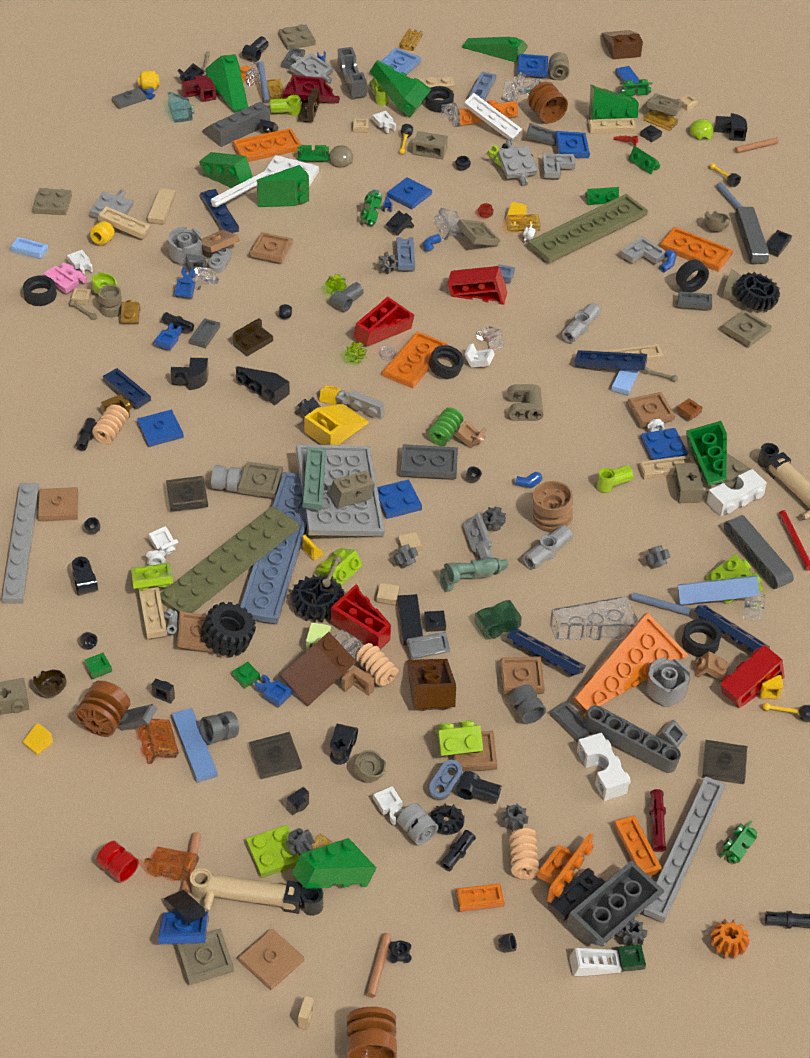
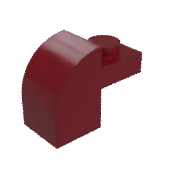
M194 76L195 80L181 82L183 98L199 96L201 102L216 100V88L210 78Z

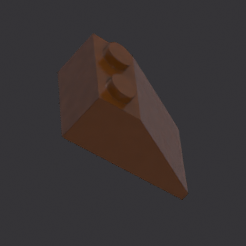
M631 30L602 32L601 35L613 60L641 57L643 41L639 33Z
M328 632L283 672L280 677L308 707L357 661Z
M448 659L407 660L414 709L427 710L429 708H439L446 710L456 706V682Z

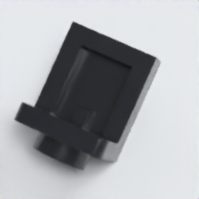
M194 63L185 72L181 69L177 70L182 82L195 80L194 76H202L204 74L203 70Z
M399 210L385 224L397 236L408 225L411 228L414 227V224L411 222L413 220L412 217L407 213L403 214Z
M314 397L308 401L304 399L297 405L299 408L295 413L298 415L301 412L305 417L321 406Z

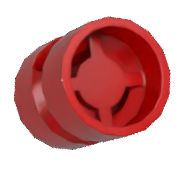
M114 840L108 842L99 851L96 863L104 870H109L110 875L119 882H125L135 873L139 860Z

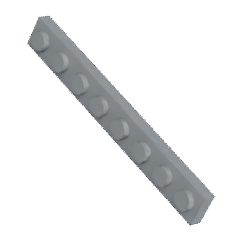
M20 483L2 596L3 604H23L40 490L39 483Z
M705 776L657 880V884L665 891L644 910V915L663 923L665 922L726 784Z

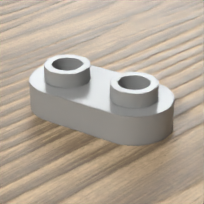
M225 247L214 252L209 260V270L213 273L223 272L231 260V250Z

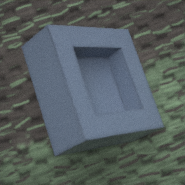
M499 264L504 282L511 283L515 267Z

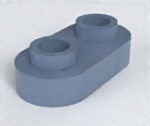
M445 761L430 782L429 792L434 799H446L460 780L462 766L458 761ZM453 770L455 774L449 775L447 772ZM442 787L444 791L439 793L436 789Z

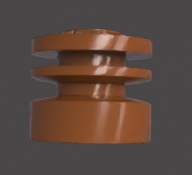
M551 82L539 83L528 95L530 108L545 123L558 121L568 109L567 99Z
M98 680L93 682L85 698L81 701L75 711V718L84 729L92 734L104 737L111 736L131 705L130 698L117 685Z
M374 1006L358 1008L349 1013L347 1016V1036L349 1037L347 1039V1058H397V1039L395 1038L396 1015L392 1011Z

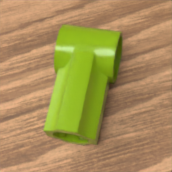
M373 77L370 81V87L375 96V103L378 105L388 104L389 96Z
M290 95L287 99L270 100L271 113H288L291 116H297L301 111V101L297 95Z
M627 465L613 470L610 468L600 469L596 483L597 490L608 493L613 489V486L633 480L632 468Z

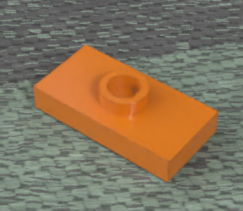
M501 883L456 888L460 912L504 907L505 902Z

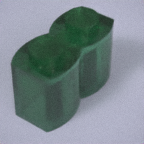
M511 600L502 601L493 607H487L475 613V623L485 639L498 638L503 632H510V630L521 626L522 616Z

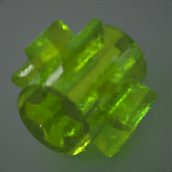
M335 274L334 277L329 276L325 282L326 291L331 292V295L337 290L343 291L347 287L346 279L342 278L339 274Z
M352 342L351 346H346L347 353L345 356L350 357L349 362L354 363L356 361V363L360 364L363 358L367 359L365 355L368 349L363 348V343L359 342L357 345L356 342Z

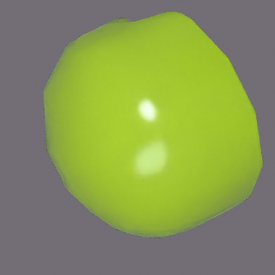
M707 119L696 120L690 125V134L699 140H702L704 137L710 140L714 136L713 125Z
M99 272L97 275H92L91 287L98 295L100 288L105 285L117 286L116 279L109 273Z

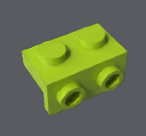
M339 548L335 550L334 554L327 560H324L321 566L315 570L318 577L320 574L323 577H327L334 564V557L339 556L341 557V562L337 564L331 579H336L337 583L341 585L345 583L363 566L357 551L354 549Z

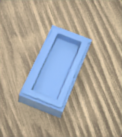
M17 237L10 246V250L41 259L48 251V245Z
M620 369L611 391L629 395L639 370Z

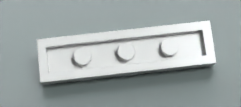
M475 93L464 102V107L508 140L511 139L513 142L521 133L522 128Z

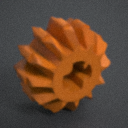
M726 919L722 921V924L717 922L710 935L712 939L711 947L716 948L717 954L724 953L725 959L729 955L735 959L738 957V954L743 955L749 946L748 930H743V923L737 925L735 919L731 923Z

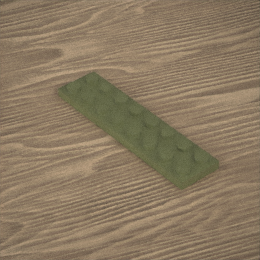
M624 194L529 240L527 246L546 262L551 263L646 216L648 210L628 194Z
M271 506L160 593L161 602L173 611L176 610L178 615L180 611L195 612L298 530V522Z

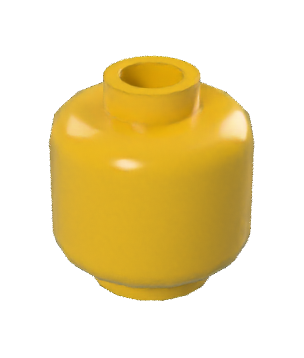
M154 70L142 71L140 77H137L138 86H141L143 90H148L150 87L157 90V86H160L159 74H156Z
M106 221L98 222L90 230L92 241L98 245L107 244L114 238L115 234L113 226Z

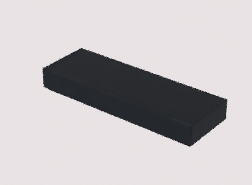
M417 594L398 595L403 646H407V639L423 636Z

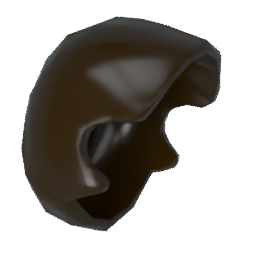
M42 670L38 678L33 676L34 687L42 696L54 697L60 694L66 687V676L60 670Z

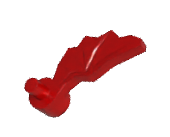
M620 135L614 137V140L629 141L634 143V146H637L638 136Z

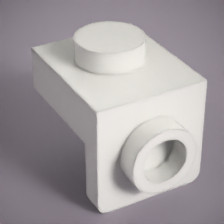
M469 344L465 351V359L471 368L489 366L495 355L492 349L477 351L474 344Z
M166 526L148 535L155 550H163L166 555L173 553L179 543L177 539L174 540Z

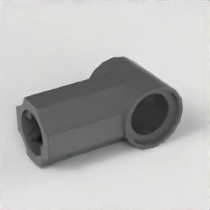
M358 282L352 283L341 292L339 290L335 291L330 298V303L346 312L352 306L353 301L364 294V289Z

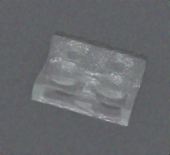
M520 72L517 77H514L512 83L507 80L504 82L501 100L504 102L518 100L522 92L525 74Z
M440 208L434 217V223L442 239L447 240L450 234L465 236L456 225L460 219L458 213Z

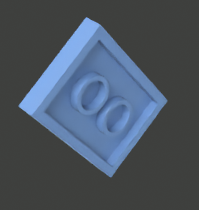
M395 48L380 62L393 67L399 73L404 72L408 74L421 62V57Z

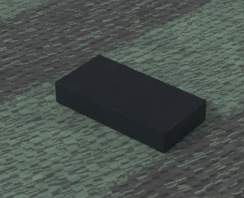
M777 230L766 244L769 254L779 257L791 241L792 235Z
M185 890L164 898L165 906L185 924L206 916L205 908Z

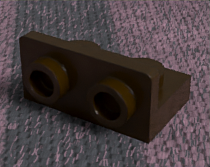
M313 88L312 93L308 95V100H304L298 120L305 122L314 121L319 107V89Z
M260 318L233 333V346L246 357L273 342V335L262 328V320Z

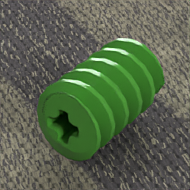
M445 408L429 429V439L438 446H445L464 421L463 414L455 408Z

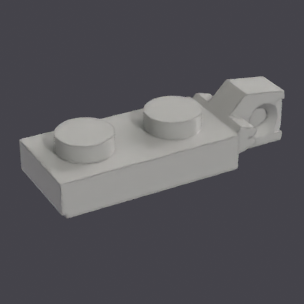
M342 389L336 396V401L340 404L352 407L356 411H362L371 417L379 419L384 417V404L381 401L355 391L347 392Z
M476 513L463 524L472 551L481 559L493 558L492 551L490 550L492 542L482 515Z

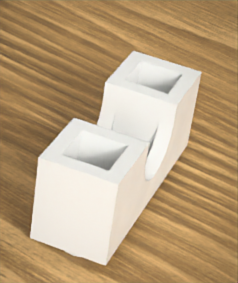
M751 469L738 476L736 490L730 489L724 483L710 489L706 503L720 517L727 513L730 514L734 510L762 498L765 494L767 482Z
M602 732L579 739L577 753L585 768L599 766L604 769L597 772L595 786L603 800L607 801L627 794L631 782L627 772L623 771L620 759L617 755H614L609 740L605 739Z

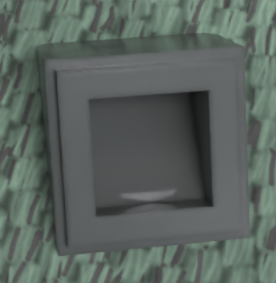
M186 254L189 273L191 268L196 273L206 271L205 256Z
M675 720L667 722L655 736L678 747L687 734Z

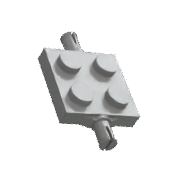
M295 53L292 54L291 59L296 61V63L290 65V71L301 76L321 77L327 83H331L332 78L328 75L332 73L333 67L312 53L305 57H299Z
M507 140L508 149L498 150L497 153L507 179L519 178L522 186H527L529 182L526 177L536 175L538 171L529 147H514L512 140Z
M119 190L117 195L102 192L90 210V216L98 218V215L106 206L127 215L133 206V200L124 198V190Z

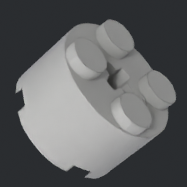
M187 227L172 230L168 237L170 258L177 262L179 266H186V254L202 256L200 232L194 228L187 230Z
M657 659L650 666L646 692L662 707H670L681 702L687 694L690 681L688 667L678 659Z

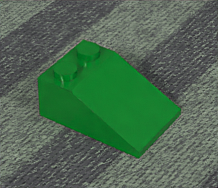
M300 165L257 179L258 207L297 206L309 202V175Z

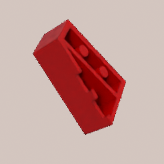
M499 266L453 270L450 272L447 282L451 297L469 300L477 298L483 299V302H489L490 300L499 302L501 305L505 304L508 292Z
M387 296L356 323L353 338L366 347L412 329L415 315Z
M357 584L331 607V623L364 644L371 643L373 647L378 646L381 650L391 640V624L377 608L373 607L370 599L362 594Z
M766 645L757 648L746 662L743 661L737 666L736 671L723 678L720 684L722 693L738 708H741L758 696L757 692L761 690L762 683L778 675H781L782 679L785 678L783 660Z

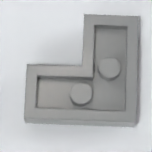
M543 154L542 156L544 178H560V169H575L574 154Z
M642 236L620 251V256L631 263H634L641 257H645L657 264L666 258V251Z

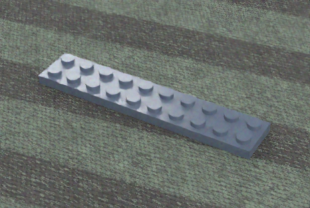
M283 472L273 503V507L298 522L299 529L254 564L240 606L241 608L245 607L248 610L247 612L253 615L252 619L256 621L278 624L302 545V536L306 532L307 524L305 510L302 507L303 496L299 474Z

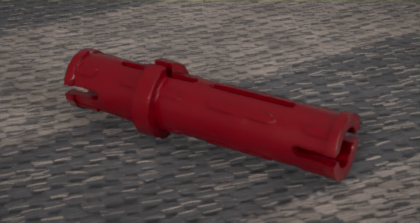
M660 789L650 791L651 807L649 808V815L652 821V849L655 852L666 850L664 820L666 807H664V792Z

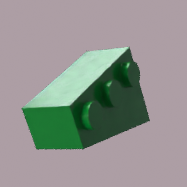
M590 84L589 115L593 120L638 118L639 103L634 97Z
M210 152L199 161L204 176L230 188L253 177L246 156Z
M347 838L301 853L292 874L306 889L331 888L332 885L342 884L343 888L349 887L350 884H360L361 887H367L377 867L354 842Z

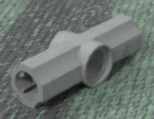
M592 302L587 304L582 311L575 313L574 320L562 332V337L566 342H575L581 334L588 332L589 325L600 315L601 309L598 305Z
M566 525L559 526L550 535H543L540 538V543L523 556V562L530 570L536 569L544 561L553 559L556 552L573 538L570 528Z

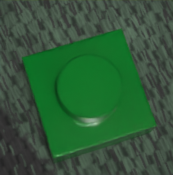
M104 652L84 659L85 665L93 679L112 672V667Z
M246 662L232 671V677L245 689L255 681L260 680V673L249 662Z

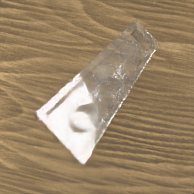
M628 596L552 609L550 627L556 640H582V637L592 638V640H600L601 638L621 640L637 623L638 618Z

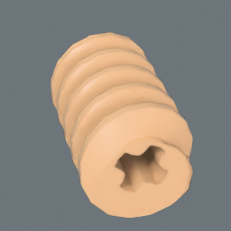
M119 405L108 406L92 430L95 439L103 444L112 443V440L115 439L119 430H121L122 425L128 420V412Z
M368 643L360 648L356 654V661L374 678L377 685L385 686L391 683L399 674L398 668L394 667L392 662H389V658L385 657V654L380 651L378 646L373 647L371 643Z
M529 828L518 829L509 837L512 874L524 880L535 878L539 871V862L537 861L539 859L537 854L538 848L536 846L537 834Z

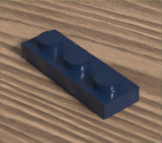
M118 368L103 375V381L118 394H121L136 409L151 401V396Z

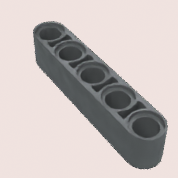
M737 207L735 211L736 222L749 262L767 263L769 251L754 207Z
M744 515L724 522L726 534L773 589L793 582L794 577L790 568Z
M593 705L588 709L584 727L593 734L602 732L605 739H608L611 744L663 772L671 773L676 770L681 757V752L677 747L601 706Z

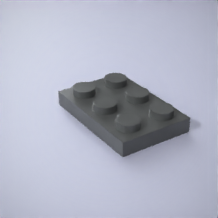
M403 444L401 476L456 479L458 447Z

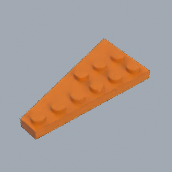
M645 613L575 694L572 700L587 713L591 706H602L609 702V700L647 680L650 666L657 659L681 660L689 655L649 613Z

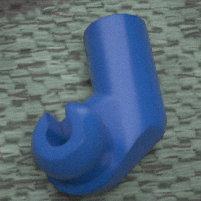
M439 234L427 237L422 244L425 247V251L433 250V244L441 242V237Z
M669 249L665 252L667 261L659 266L661 272H666L674 266L677 256L675 251Z
M534 472L526 478L517 476L515 485L533 488L542 481V475L539 472Z

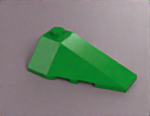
M510 36L468 38L462 45L464 49L515 63L518 62L519 54H523L528 47L524 40Z
M236 54L220 56L205 68L206 75L213 81L216 91L224 97V101L231 110L239 112L248 107L237 56Z
M378 60L370 70V73L397 108L409 118L418 110L431 91L419 79H412L406 76L407 74L404 72L399 73L393 67Z
M722 421L686 430L688 448L708 486L727 481V432Z

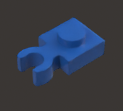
M182 268L181 274L183 278L177 279L174 295L176 297L192 299L196 284L192 279L195 277L196 271L191 268L190 274L187 275V269Z
M171 323L168 326V331L162 330L154 340L155 346L171 350L179 340L178 336L182 333L181 326L174 329V325Z
M266 675L261 676L263 684L257 681L254 682L255 689L263 692V697L278 707L292 695L291 688L277 679L273 683L270 682L269 677Z

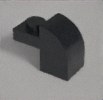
M731 113L730 117L716 116L713 129L714 132L729 133L731 141H745L748 127L744 117Z
M190 358L189 367H171V384L189 385V390L199 389L204 386L208 381V358Z

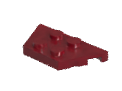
M292 75L281 96L282 98H287L290 95H297L300 97V100H308V95L312 93L313 88L319 89V102L339 103L340 97L332 93L333 89L326 84L323 78Z

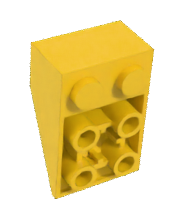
M344 404L319 407L304 417L305 433L322 445H339L369 424L368 420Z

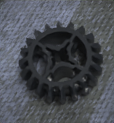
M748 272L737 280L734 292L735 297H738L737 301L742 302V305H746L747 309L751 308L753 311L758 310L761 312L763 310L767 312L772 310L778 303L780 288L777 287L776 282H772L773 279L767 278V275L763 276L761 273L756 274L753 272L751 274Z
M313 574L311 578L305 576L304 580H299L298 584L294 585L291 593V604L294 607L295 613H299L300 618L305 616L307 621L313 619L314 623L316 620L323 622L325 618L331 620V607L344 596L341 584L337 583L336 579L330 580V586L324 587L322 582L327 577H323L322 574L319 577H315Z

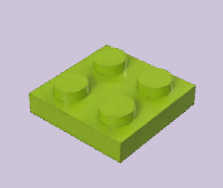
M170 563L131 568L134 589L146 590L151 586L166 587L173 583Z
M288 825L246 838V844L261 878L295 867L300 856L298 853L293 856L286 844L291 833Z

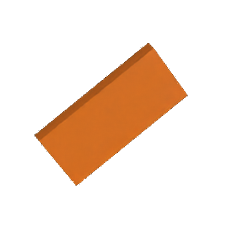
M292 128L232 141L237 154L246 156L248 162L298 151V146H301Z
M674 227L659 245L665 251L669 249L675 251L677 256L684 259L700 260L707 268L717 272L733 254V250L677 227Z
M417 331L382 371V376L413 389L430 369L429 359L433 350L440 345H448V343Z

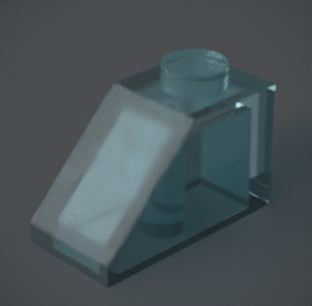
M167 92L168 106L174 123L192 121V114H195V111L189 99L172 92Z

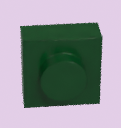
M642 945L620 946L618 948L622 972L645 969L646 962Z

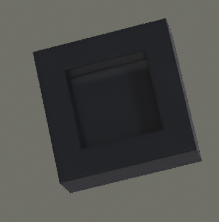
M260 119L259 126L263 132L278 131L279 127L275 122Z
M649 125L641 130L640 136L652 143L662 136V131L655 126Z
M444 610L424 612L426 632L446 631Z
M155 678L152 683L153 697L171 704L175 699L174 685Z
M304 786L287 797V811L292 816L297 812L303 811L309 805V791Z

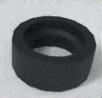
M444 86L430 88L431 91L425 98V105L429 110L446 112L453 107L454 93L451 89ZM434 98H443L445 100H436Z
M689 260L678 269L675 279L685 292H694L702 288L707 282L709 270L700 260ZM698 271L694 278L687 281L692 273Z
M42 275L33 276L23 284L24 298L28 304L45 306L56 299V285L50 277ZM39 288L48 289L46 292L43 293L32 292L33 290Z
M449 345L436 347L429 359L431 371L445 379L458 376L464 364L462 353ZM437 358H448L455 363V366H445Z
M695 619L688 622L684 627L682 645L689 654L696 657H702L708 651L715 654L718 651L722 635L720 629L713 622L705 619ZM693 633H704L710 636L713 642L709 644L697 643L692 640L690 635Z

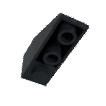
M240 366L236 367V381L273 405L278 404L290 395L289 381L279 374Z

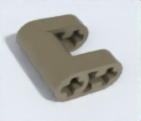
M514 384L508 387L507 393L510 401L526 402L514 403L509 407V416L512 420L538 421L543 418L541 388L538 385Z

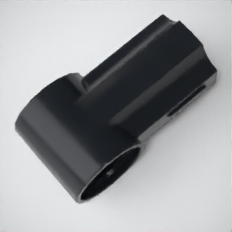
M260 36L251 45L246 44L244 46L242 56L256 62L259 61L261 53L269 46V42L265 37Z
M465 771L457 786L456 794L466 800H471L475 797L496 804L502 785L482 780L478 774L472 771Z

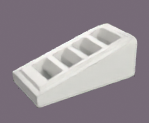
M574 948L569 958L573 976L620 973L622 971L617 950ZM607 958H610L611 965H608Z

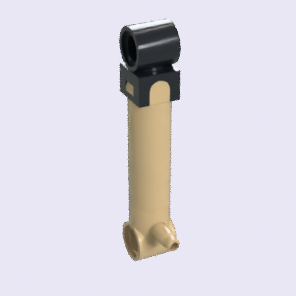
M773 443L763 444L760 449L758 464L766 468V472L773 479L779 478L810 508V482L790 464L791 459L784 452L779 453L778 446ZM810 510L802 515L803 519L810 518Z
M205 868L195 869L190 875L191 893L195 898L204 899L203 907L205 912L210 911L214 897L283 907L284 912L296 914L300 913L301 908L305 914L310 916L318 915L323 910L322 888L306 889L305 887L303 888L300 882L287 881V885L211 874Z

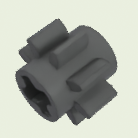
M385 252L384 256H378L380 261L376 265L380 266V271L386 270L387 273H391V269H397L395 265L399 261L394 258L395 254L389 255L388 252Z
M496 506L494 508L488 507V510L483 513L484 524H487V529L500 530L501 526L506 523V513L501 512L502 508Z
M409 544L395 549L397 554L393 557L396 565L401 563L403 567H406L416 562L415 557L418 556L416 547L410 548Z
M662 545L649 548V554L645 555L647 564L652 563L653 568L667 564L666 559L671 558L669 550H663Z
M518 804L507 805L506 811H502L501 819L504 820L503 827H508L512 832L523 829L524 824H528L529 816L526 815L527 809L522 808Z
M300 828L293 830L288 836L289 840L286 841L288 849L293 856L296 853L300 856L301 853L312 850V844L315 843L308 829L303 831Z
M633 919L618 932V936L623 937V945H643L648 930L643 929V922Z

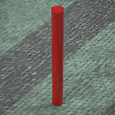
M782 510L779 512V516L806 570L810 571V559L786 511Z

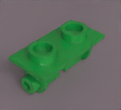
M639 79V82L624 80V83H619V85L623 86L621 94L635 95V89H637V95H648L651 93L649 85L653 84L648 79Z
M312 145L298 146V161H329V146L315 145V150H312Z
M633 147L628 159L649 174H652L653 170L660 168L661 165L657 159L638 147Z
M619 187L587 189V192H585L587 205L606 204L619 197Z
M376 190L368 192L365 196V207L360 215V218H362L361 224L368 222V225L374 226V223L377 222L379 212L375 211L374 208L380 209L382 194L375 193Z
M752 821L744 825L740 823L733 830L734 836L732 839L729 838L722 845L724 850L719 855L720 858L726 855L732 864L741 861L747 852L746 849L750 848L757 839V831L749 827Z

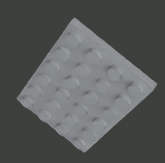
M297 444L296 455L302 496L307 447L326 449L321 510L304 508L308 535L384 536L385 529L370 446ZM366 470L375 483L371 499L337 508L329 495L333 479Z

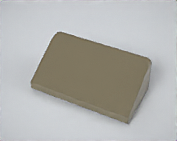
M731 269L725 285L723 298L739 302L737 301L738 297H735L734 287L741 275Z

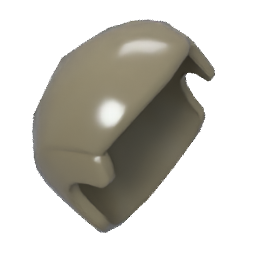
M335 146L329 155L330 163L337 167L349 165L353 161L352 151L347 146Z
M706 211L705 224L708 229L721 231L729 226L730 218L728 215L717 213L716 211L710 215L709 211Z
M364 750L357 755L354 761V771L365 782L377 781L386 772V761L382 759L379 753L373 750Z

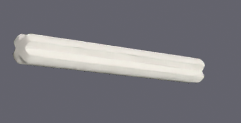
M262 172L212 198L211 205L218 207L256 187L257 179L268 176V173Z

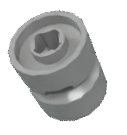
M215 465L211 477L212 489L223 490L226 487L227 491L238 492L242 468L231 467L228 470L226 466Z
M418 803L406 807L397 819L398 824L406 832H409L408 835L417 845L428 842L438 830V825L430 816H427V813Z

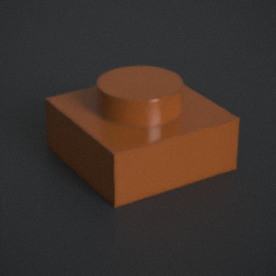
M688 398L677 406L676 412L691 421L702 413L703 407Z

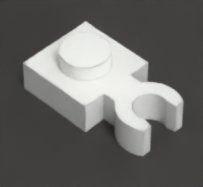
M387 111L372 115V120L379 128L384 127L386 133H389V128L396 131V123L393 122V118Z
M83 250L67 255L68 262L74 266L75 270L80 268L84 275L86 269L93 272L90 259Z
M393 786L373 794V800L383 815L390 814V822L395 825V816H399L404 809L401 808L402 800Z

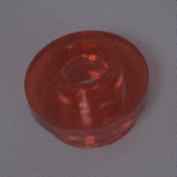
M483 203L478 208V215L483 218L491 217L494 214L492 205L488 203Z

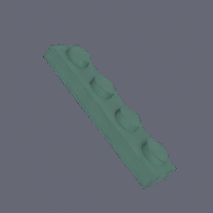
M307 447L303 508L321 510L326 449Z

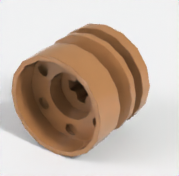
M547 481L535 488L533 492V520L537 527L544 531L553 532L559 526L566 525L568 527L573 519V495L569 486L558 481Z

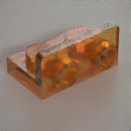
M151 719L148 725L139 728L138 736L143 745V754L146 757L147 764H152L156 757H177L179 751L170 720Z
M157 847L152 859L145 858L144 864L148 872L155 877L165 876L176 881H190V875L195 870L199 857L196 853Z

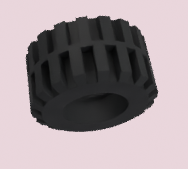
M232 602L215 604L208 611L201 628L203 643H207L206 647L208 649H213L212 652H218L221 656L228 655V657H233L234 654L238 656L241 652L244 653L256 630L255 619H252L253 615L248 613L245 607L241 608L237 603L236 605Z

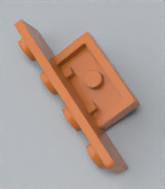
M496 100L487 101L489 105L507 118L518 116L517 101L504 103L496 102ZM467 108L458 110L460 125L484 122Z
M588 834L576 852L558 844L538 871L537 878L551 884L547 897L548 902L551 903L556 896L560 897L565 887L564 884L566 882L570 883L575 873L574 870H579L584 862L585 855L589 856L594 848L592 843L593 834Z

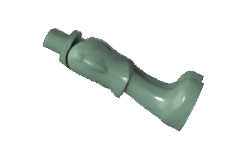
M487 558L477 561L471 560L470 563H446L444 568L440 570L441 587L445 592L453 590L454 583H458L462 578H487L493 574L497 575L508 567L507 559Z

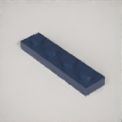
M212 189L200 192L202 201L220 230L231 233L239 232V225L225 203L218 207L211 205V199L219 195L217 190Z
M578 350L575 366L645 370L648 358L647 354Z
M698 605L694 612L699 615V619L713 622L720 629L721 633H728L732 636L731 639L734 642L745 644L750 652L753 653L757 648H761L764 645L770 648L769 645L706 605Z
M518 628L510 630L507 638L513 640L512 643L514 645L529 649V652L534 656L546 658L547 663L564 668V672L574 676L584 672L586 665Z

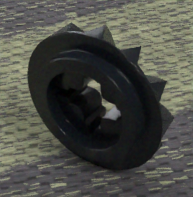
M444 803L443 806H436L430 815L438 825L437 832L440 834L452 835L459 832L464 826L465 816L462 814V810L457 809L454 804L449 806ZM451 814V819H448L444 824V817Z

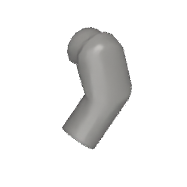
M168 608L164 614V617L169 619L167 632L174 634L178 628V613L176 610L173 611L171 608Z

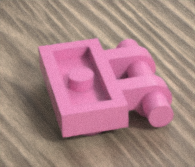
M65 262L60 265L61 268L55 265L43 273V276L53 279L56 287L66 294L78 287L79 282L85 284L88 281L84 273L76 271L74 266Z

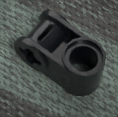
M82 556L76 557L72 561V568L78 595L98 591L96 576L92 571L89 560Z
M336 724L330 741V749L332 750L330 759L334 764L342 765L349 760L358 737L357 727Z

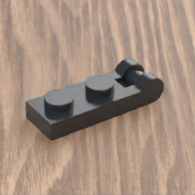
M587 868L564 888L560 897L556 896L551 903L548 902L547 907L561 920L565 921L572 910L606 881L601 877H596L594 871Z

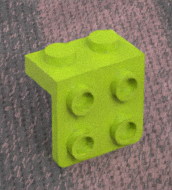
M734 554L706 576V579L711 581L757 575L759 593L764 590L760 585L762 582L761 578L756 572L752 574L750 572L751 565L746 559L741 560L737 554ZM734 599L723 600V602L729 604Z
M459 721L457 726L451 723L438 724L439 728H434V733L438 734L441 756L483 751L481 725L475 724L474 721Z

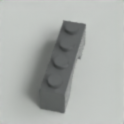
M339 48L338 66L351 97L360 98L367 96V80L363 72H358L356 55L353 48Z

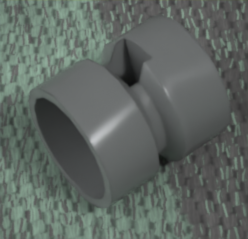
M525 684L519 686L509 696L510 702L525 724H531L540 720L546 713V708L540 698L537 697V693L532 685Z
M232 711L205 716L200 720V733L207 744L238 736L239 723Z

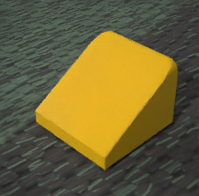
M512 202L506 220L521 224L527 214V205Z
M325 385L320 390L319 401L335 405L337 403L336 396L341 388Z
M306 535L302 536V549L312 560H316L325 554Z
M781 675L762 683L759 699H780L783 689Z
M37 723L24 739L23 744L38 755L53 743V738L46 728Z

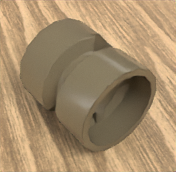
M562 52L551 55L549 58L551 77L555 80L566 79L570 72L567 55Z
M105 285L100 288L99 300L102 315L109 318L119 316L122 304L121 289L116 285Z

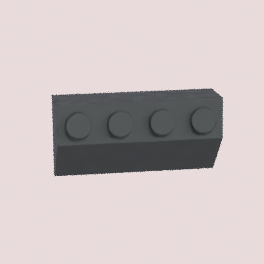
M262 102L255 103L209 125L202 130V133L218 146L223 147L233 140H238L261 129L259 126L260 119L270 121V108Z
M631 860L570 912L566 926L581 941L603 946L660 897L665 890Z

